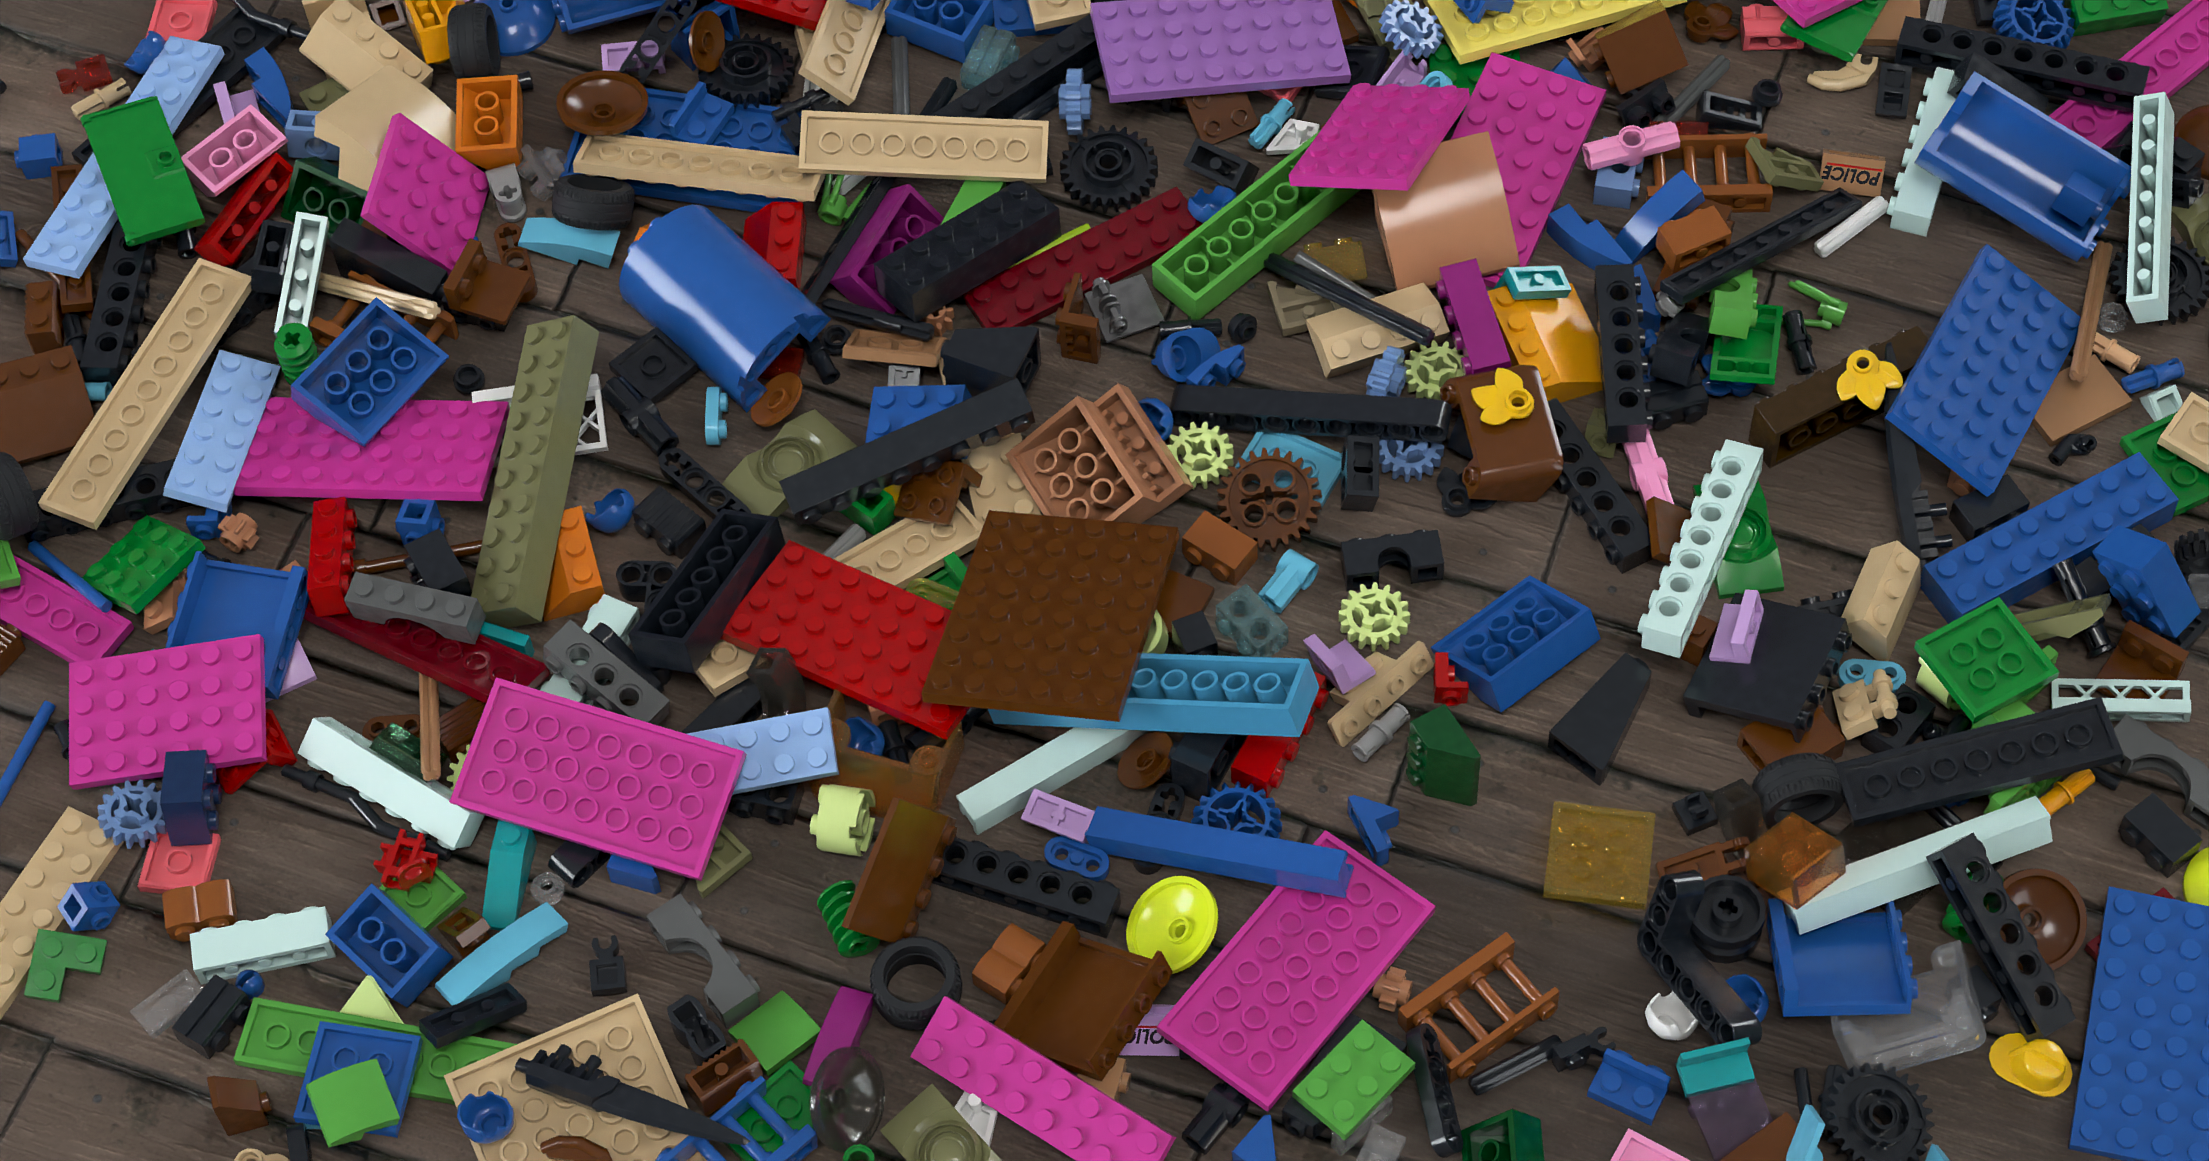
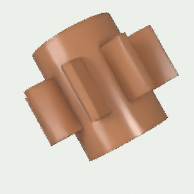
M943 306L919 321L932 324L935 327L934 336L942 337V334L947 329H953L954 309Z
M237 513L236 516L231 514L230 517L226 515L217 527L222 531L219 540L226 548L236 553L240 552L241 549L243 551H246L247 548L251 550L260 538L255 534L258 525L251 517L244 513Z
M1390 966L1387 974L1384 973L1375 983L1372 997L1379 999V1008L1395 1012L1398 1005L1403 1006L1409 1001L1413 982L1406 980L1405 970Z

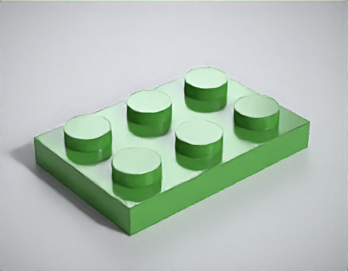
M1362 1019L1292 1091V1097L1343 1140H1346L1415 1069V1062Z

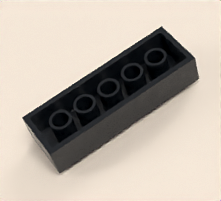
M1015 181L875 262L874 272L877 292L916 323L1060 238L1059 208L1024 181Z
M721 509L629 632L628 636L638 664L696 673L722 637L723 631L738 605L786 543L778 517Z

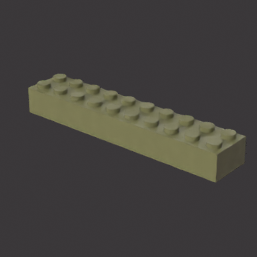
M575 315L527 325L471 594V597L478 599L486 615L484 621L504 628L542 622L599 336L598 330Z

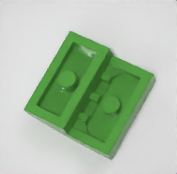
M782 990L727 1032L736 1043L738 1039L745 1041L759 1060L761 1069L767 1076H770L817 1040L821 1028Z
M377 1058L339 1069L306 1085L307 1093L328 1147L362 1140L365 1132L394 1126L399 1122L400 1116Z

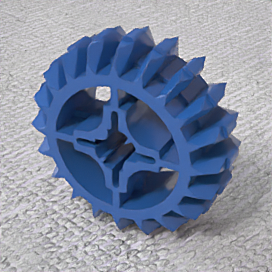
M1999 0L1996 9L1993 11L1992 18L1995 20L1993 21L1992 28L1998 30L1996 35L2066 49L2075 31L2072 28L2075 20L2069 17L2072 9L2063 7L2065 0Z
M1239 781L1235 783V788H1229L1224 782L1220 792L1212 787L1210 797L1202 795L1200 806H1195L1193 810L1194 818H1192L1191 823L1227 830L1234 828L1233 831L1280 839L1279 833L1282 831V822L1279 819H1281V812L1279 808H1275L1273 797L1266 798L1264 789L1255 793L1252 783L1244 789L1241 788ZM1248 810L1255 813L1262 820L1263 824L1257 823V819L1250 817Z

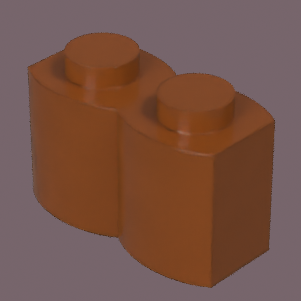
M229 879L212 880L197 886L178 887L162 893L165 928L173 940L181 942L190 941V934L200 932L204 928H221L238 922L235 892Z
M1009 924L997 938L993 947L985 953L972 972L973 985L1007 1005L1046 947L1045 942L1017 925Z

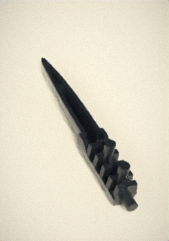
M1889 342L1885 346L1884 361L1892 363L1899 370L1892 343ZM1886 388L1884 395L1885 416L1901 388ZM1885 418L1890 477L1902 545L1920 559V572L1922 573L1923 565L1938 558L1937 549L1953 547L1951 534L1934 536V526L1931 519L1932 517L1946 516L1947 507L1946 503L1929 505L1927 489L1920 490L1922 480L1914 440Z
M561 1044L557 1051L551 1053L549 1057L546 1051L540 1049L531 1061L520 1057L515 1064V1070L525 1074L526 1084L530 1088L595 1112L604 1111L645 1125L714 1141L746 1145L750 1142L741 1134L688 1108L622 1083L620 1079L604 1076L603 1071L598 1069L602 1064V1060L596 1055H590L586 1063H582L579 1068L574 1066L573 1060L569 1059L572 1049L565 1044Z

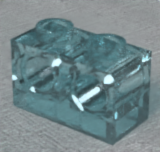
M1247 584L1216 605L1215 623L1217 628L1224 636L1229 635L1236 642L1238 650L1244 657H1271L1288 644V626ZM1235 614H1244L1245 616H1243V617H1235V616H1233V615H1235ZM1258 635H1262V636H1265L1266 638H1264V639H1256V638H1254V637H1255V636H1258Z

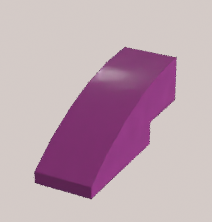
M841 985L817 1037L802 1084L836 1093L860 1047V1037L872 1016V994Z

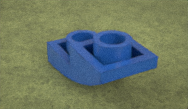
M1238 344L1210 357L1186 378L1187 385L1215 386L1218 381L1227 386L1233 378H1238L1245 369L1244 347Z

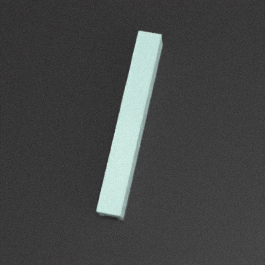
M1074 727L956 795L960 812L968 818L973 825L975 833L979 835L1024 809L1034 788L1049 794L1127 749L1140 736L1153 731Z
M2033 796L1781 889L1780 892L1784 898L1787 916L1789 919H1793L1797 931L1801 935L1937 885L1939 881L1926 856L1973 832L1977 839L1983 843L1986 849V856L1991 864L2053 842L2050 827L2051 816L2039 799Z

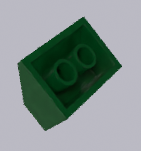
M318 157L297 159L280 217L294 223L296 212L328 217L329 230L327 238L330 239L344 217L360 225L363 223L364 218L360 214L368 191L339 179V167Z
M1443 704L1410 721V732L1407 737L1409 750L1406 754L1408 759L1406 775L1414 787L1419 786L1425 796L1467 806L1477 804L1481 755L1447 705Z
M1510 1109L1461 1130L1463 1138L1462 1161H1545L1541 1119L1526 1113Z

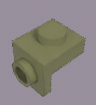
M1594 407L1587 423L1585 439L1598 456L1613 458L1617 443H1607L1604 408Z

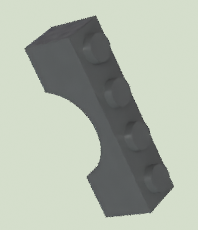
M355 572L344 599L354 618L379 624H385L386 620L391 618L408 619L432 628L444 638L474 645L486 618L477 598Z
M2125 714L2114 728L2123 751V760L2108 765L2125 776L2141 770L2158 771L2169 776L2179 785L2185 799L2183 815L2209 832V768L2200 759L2191 757L2178 749L2177 745L2171 740L2162 738L2151 731L2141 720L2133 719Z
M680 893L646 915L651 932L669 955L682 952L694 953L702 956L712 965L713 969L710 980L703 991L707 1005L726 1029L760 1007L757 995L760 992V988L750 974L744 976L740 971L739 967H741V964L731 949L728 951L723 949L720 945L722 942L720 935L712 925L705 926L701 920L703 915L693 901L688 903Z

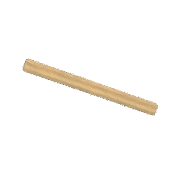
M323 272L320 273L317 289L320 291L369 304L377 297L392 310L430 320L436 319L437 314L441 312V308L437 306L435 301Z

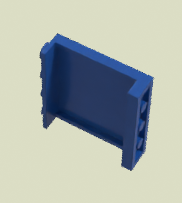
M196 551L193 561L189 563L187 568V581L184 590L178 596V609L174 621L168 627V640L165 648L260 634L264 638L265 698L278 700L309 601L307 592L308 571L305 567L292 565L291 571L287 572L208 560L201 551Z
M1782 898L1768 899L1766 929L1783 1017L1911 1014L1912 999L1918 998V983L1916 978H1911L1913 973L1912 957L1905 954L1907 953L1906 932H1900L1902 930L1901 910H1895L1894 901L1886 903V912L1858 913L1799 935L1793 919H1789L1784 914Z

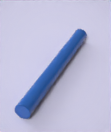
M37 541L29 543L28 551L92 604L104 613L111 610L112 602L44 546Z
M49 701L42 703L0 779V807L56 708Z

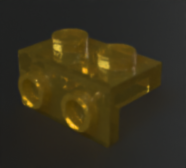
M1352 237L1334 240V246L1322 248V242L1303 245L1304 251L1302 252L1348 280L1356 281L1368 278L1361 241L1353 242Z

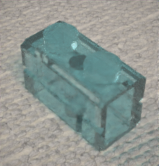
M988 25L981 26L960 70L961 84L964 89L971 90L1010 65V63L1018 60L1020 47L1016 45V35L1013 32L1003 29L998 30L996 27Z

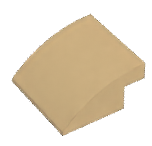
M386 65L315 115L314 136L340 147L338 178L368 191L393 115L397 113L403 114L455 151L456 114L423 84L406 73Z

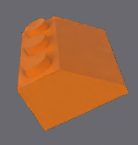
M518 75L457 79L455 152L467 161L487 170L515 163L517 170H522L523 94Z
M582 506L563 511L543 612L544 621L590 610L592 605L598 604L603 594H605Z

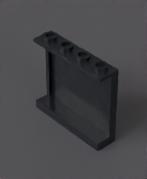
M1735 593L1730 604L1741 605L1744 594ZM1761 599L1764 612L1750 663L1710 661L1709 656L1715 638L1714 634L1683 698L1690 716L1702 718L1705 710L1710 709L1792 730L1795 742L1800 743L1805 731L1808 732L1813 725L1814 713L1818 705H1822L1825 701L1827 686L1831 678L1834 679L1837 676L1840 660L1844 652H1848L1851 647L1852 633L1849 632L1846 618Z

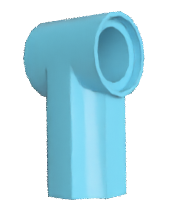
M1288 549L1279 560L1275 574L1258 593V601L1273 614H1281L1300 589L1305 590L1312 584L1318 573L1319 565L1295 550Z

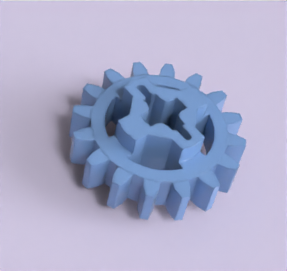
M1394 0L1392 4L1386 6L1379 19V23L1382 24L1379 29L1380 32L1387 33L1385 41H1392L1394 43L1393 49L1395 50L1403 49L1405 56L1411 52L1416 59L1421 54L1427 58L1431 53H1435L1444 37L1440 33L1442 26L1435 23L1438 17L1436 15L1430 16L1428 14V7L1424 9L1419 8L1417 1L1411 5L1408 0H1403L1401 3L1398 0Z
M1067 69L1066 84H1060L1059 118L1066 119L1068 135H1082L1084 120L1090 119V115H1092L1091 84H1084L1083 69Z
M1387 346V349L1383 352L1382 359L1376 358L1374 360L1366 382L1367 395L1400 397L1407 379V367L1403 363L1405 350Z
M1379 440V463H1382V472L1386 473L1391 470L1392 479L1394 480L1399 475H1403L1405 482H1409L1410 476H1415L1418 481H1421L1422 473L1425 472L1431 476L1433 475V468L1440 467L1441 457L1444 455V445H1442V442Z
M127 780L123 789L114 785L112 787L113 795L104 794L102 796L104 804L98 805V822L100 828H103L104 837L106 839L113 837V842L116 846L122 841H126L127 849H131L134 842H139L141 848H144L145 840L147 839L156 843L158 841V832L162 834L167 833L160 806L161 790L157 792L155 783L144 787L143 780H139L136 786H131V783Z

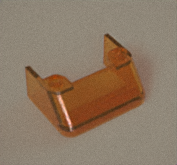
M835 689L828 704V709L831 714L839 775L809 780L812 795L818 800L819 789L822 784L870 789L875 795L876 807H869V814L885 819L893 797L904 799L917 805L922 804L940 811L965 748L961 722L947 739L944 748L932 745L922 746L914 752L910 763L907 764L848 747L851 740V731L848 724L844 722L847 714L843 693Z

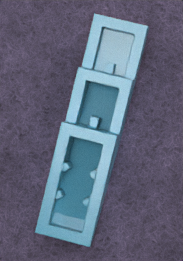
M545 902L514 921L465 957L436 982L435 988L452 1006L494 989L510 980L512 970L539 956L541 946L566 933L568 923L548 902Z

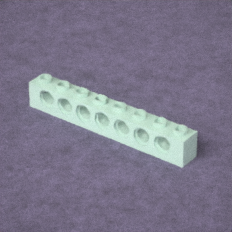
M1726 439L1721 451H1715L1711 463L1712 472L1711 474L1706 473L1704 475L1701 485L1702 494L1701 496H1695L1691 506L1692 517L1690 520H1684L1680 533V538L1682 539L1680 543L1675 542L1670 554L1671 564L1669 567H1663L1659 579V585L1661 586L1659 590L1654 589L1651 594L1648 606L1650 611L1648 614L1643 613L1640 618L1638 633L1642 634V648L1677 658L1681 657L1762 471L1764 449Z

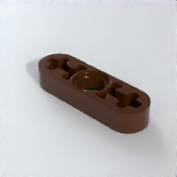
M504 223L498 226L494 232L501 263L508 266V262L513 258L524 259L522 265L512 268L529 272L531 275V280L519 301L528 302L537 295L538 288L527 249L518 246L522 231L517 224ZM511 235L515 247L508 248L506 237Z

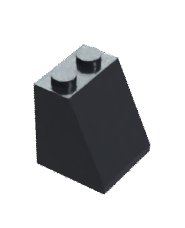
M1030 326L955 329L951 339H946L940 352V357L943 358L944 363L942 374L945 376L946 385L965 384L971 396L974 397L1018 378L1026 395L1042 364L1039 328Z

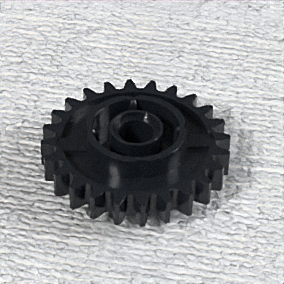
M748 33L742 39H739L737 35H733L732 41L725 39V48L722 52V57L719 59V65L715 70L704 72L697 68L699 81L706 84L708 94L733 103L734 108L738 104H742L744 109H747L749 104L759 108L760 102L770 105V98L772 97L780 100V92H789L788 85H793V77L795 76L793 56H789L788 48L782 49L781 42L772 44V37L761 40L760 34L756 35L755 38H750Z
M1100 125L1097 133H1094L1089 128L1087 129V137L1077 134V143L1068 142L1069 151L1065 150L1062 152L1063 160L1060 161L1061 182L1064 183V191H1070V198L1072 200L1079 198L1081 207L1090 203L1091 211L1101 206L1103 213H1106L1109 207H1113L1116 212H1119L1120 205L1131 209V201L1140 204L1141 194L1149 196L1150 187L1156 186L1155 177H1158L1157 156L1154 155V147L1148 146L1147 138L1138 140L1137 131L1128 135L1127 127L1118 132L1115 125H1112L1109 131H1105L1103 126Z
M2174 236L2170 240L2168 320L2172 325H2176L2178 317L2187 322L2190 314L2197 316L2199 309L2205 308L2209 298V266H2204L2206 257H2196L2197 248L2186 249L2187 241L2176 244ZM2127 244L2123 245L2122 252L2116 253L2114 261L2111 263L2108 282L2112 284L2110 293L2117 294L2115 302L2125 303L2124 312L2130 311L2126 303ZM2164 320L2158 321L2160 326L2163 325Z
M1866 1062L1859 1069L1853 1066L1847 1071V1074L1843 1072L1836 1078L1837 1082L1832 1083L1827 1088L1831 1094L1824 1097L1822 1101L1829 1107L1821 1112L1823 1117L1829 1119L1823 1130L1833 1133L1827 1142L1838 1143L1839 1145L1835 1154L1841 1155L1846 1153L1848 1155L1847 1161H1919L1918 1156H1922L1928 1151L1924 1144L1933 1139L1926 1131L1935 1126V1123L1926 1119L1933 1110L1922 1105L1928 1098L1927 1095L1918 1096L1916 1094L1919 1084L1908 1085L1907 1073L1899 1078L1896 1076V1067L1893 1066L1885 1072L1883 1064L1880 1062L1873 1067V1070L1869 1063ZM1873 1113L1881 1118L1882 1125L1874 1120Z

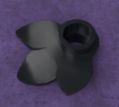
M1444 467L1437 477V487L1443 495L1442 508L1453 517H1463L1472 510H1486L1497 502V500L1469 499L1466 486L1462 480L1463 472L1458 475L1452 469ZM1459 501L1462 504L1456 505L1453 502Z

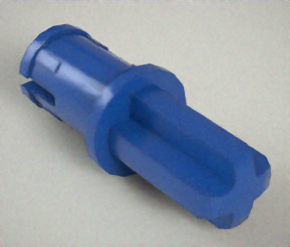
M2173 358L2157 365L2149 364L2145 366L2143 371L2123 377L2121 385L2127 394L2149 387L2157 389L2165 382L2183 377L2185 374L2184 366L2181 361L2179 362L2178 358Z

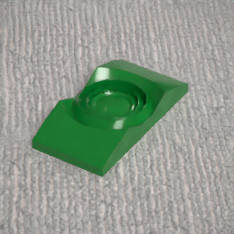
M1757 304L1758 316L1755 328L1749 327L1747 339L1715 334L1709 380L1774 385L1780 346L1783 306Z
M1758 480L1714 579L1719 599L1733 598L1735 593L1744 594L1745 589L1758 590L1759 594L1784 591L1778 546L1772 535L1766 499ZM1702 484L1693 485L1694 498L1695 496H1701Z

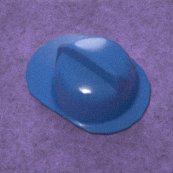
M1191 328L1174 332L1160 342L1156 349L1155 358L1151 360V364L1156 365L1164 376L1176 382H1187L1186 378L1198 366L1220 352V345L1214 334L1205 328Z

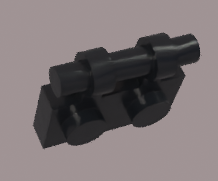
M822 88L816 91L811 89L804 93V97L793 102L788 100L780 104L781 108L771 112L775 123L784 119L788 121V123L781 126V132L795 154H798L800 149L801 117L798 116V112L809 107L812 111L842 112L835 101L825 105L821 103V101L830 97V94Z

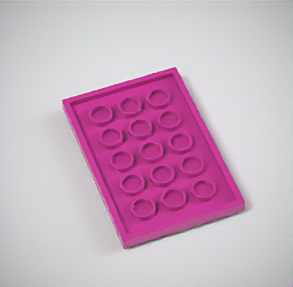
M1369 83L1353 85L1289 173L1290 186L1408 191L1469 102V88H1457L1454 85L1428 87L1424 84L1413 87L1399 86L1398 84L1376 86Z
M260 634L69 663V786L73 790L124 783L127 780L131 782L163 777L166 752L207 750L209 763H215L216 769L267 761L264 638Z

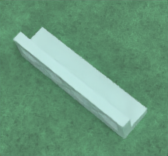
M2057 678L2052 681L2051 709L2094 699L2090 696L2098 688H2107L2116 696V698H2102L2111 721H2120L2125 714L2141 721H2190V681ZM2059 687L2074 688L2081 697H2059ZM2082 688L2090 689L2087 692H2085ZM2132 689H2142L2150 699L2125 698V696ZM2151 689H2160V690L2157 691L2156 693H2154ZM2167 690H2182V699H2160L2159 697Z

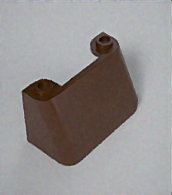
M1516 365L1504 368L1521 377L1523 388L1533 396L1534 409L1526 418H1512L1501 425H1491L1481 421L1480 417L1484 409L1476 405L1471 395V389L1495 385L1497 369L1448 379L1440 388V398L1450 404L1452 410L1461 409L1474 457L1467 467L1464 468L1462 480L1466 486L1469 499L1537 502L1559 478L1564 463L1562 450L1538 368L1534 365ZM1521 403L1513 404L1515 407L1523 406Z

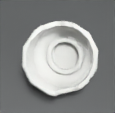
M1673 991L1665 997L1657 993L1645 1010L1648 1026L1660 1038L1665 1040L1686 1039L1699 1024V1021Z

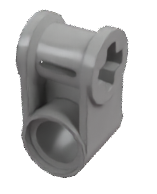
M515 163L485 171L492 197L495 198L501 218L506 222H517L523 219L527 213V207L522 195V185Z

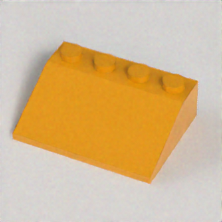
M1569 283L1572 290L1567 298L1514 300L1507 285L1487 291L1511 360V366H1536L1540 372L1547 401L1557 398L1562 403L1602 390L1598 336L1572 283Z

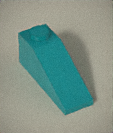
M500 820L497 823L490 851L482 917L490 926L489 930L497 931L503 930L519 918L537 846L533 830Z

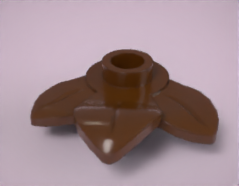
M1691 1L1685 7L1684 15L1687 19V36L1695 42L1704 43L1709 41L1711 37L1722 40L1731 39L1739 33V30L1729 24L1733 12L1725 4L1712 3L1706 7L1699 1Z

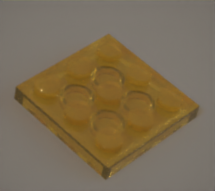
M1554 801L1543 898L1646 910L1656 813Z

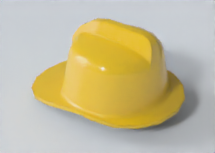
M2012 1033L1998 1038L1991 1046L1989 1059L1995 1073L2004 1080L2042 1097H2055L2063 1093L2071 1083L2073 1075L2071 1064L2062 1049L2053 1041L2035 1039L2027 1043L2023 1034Z

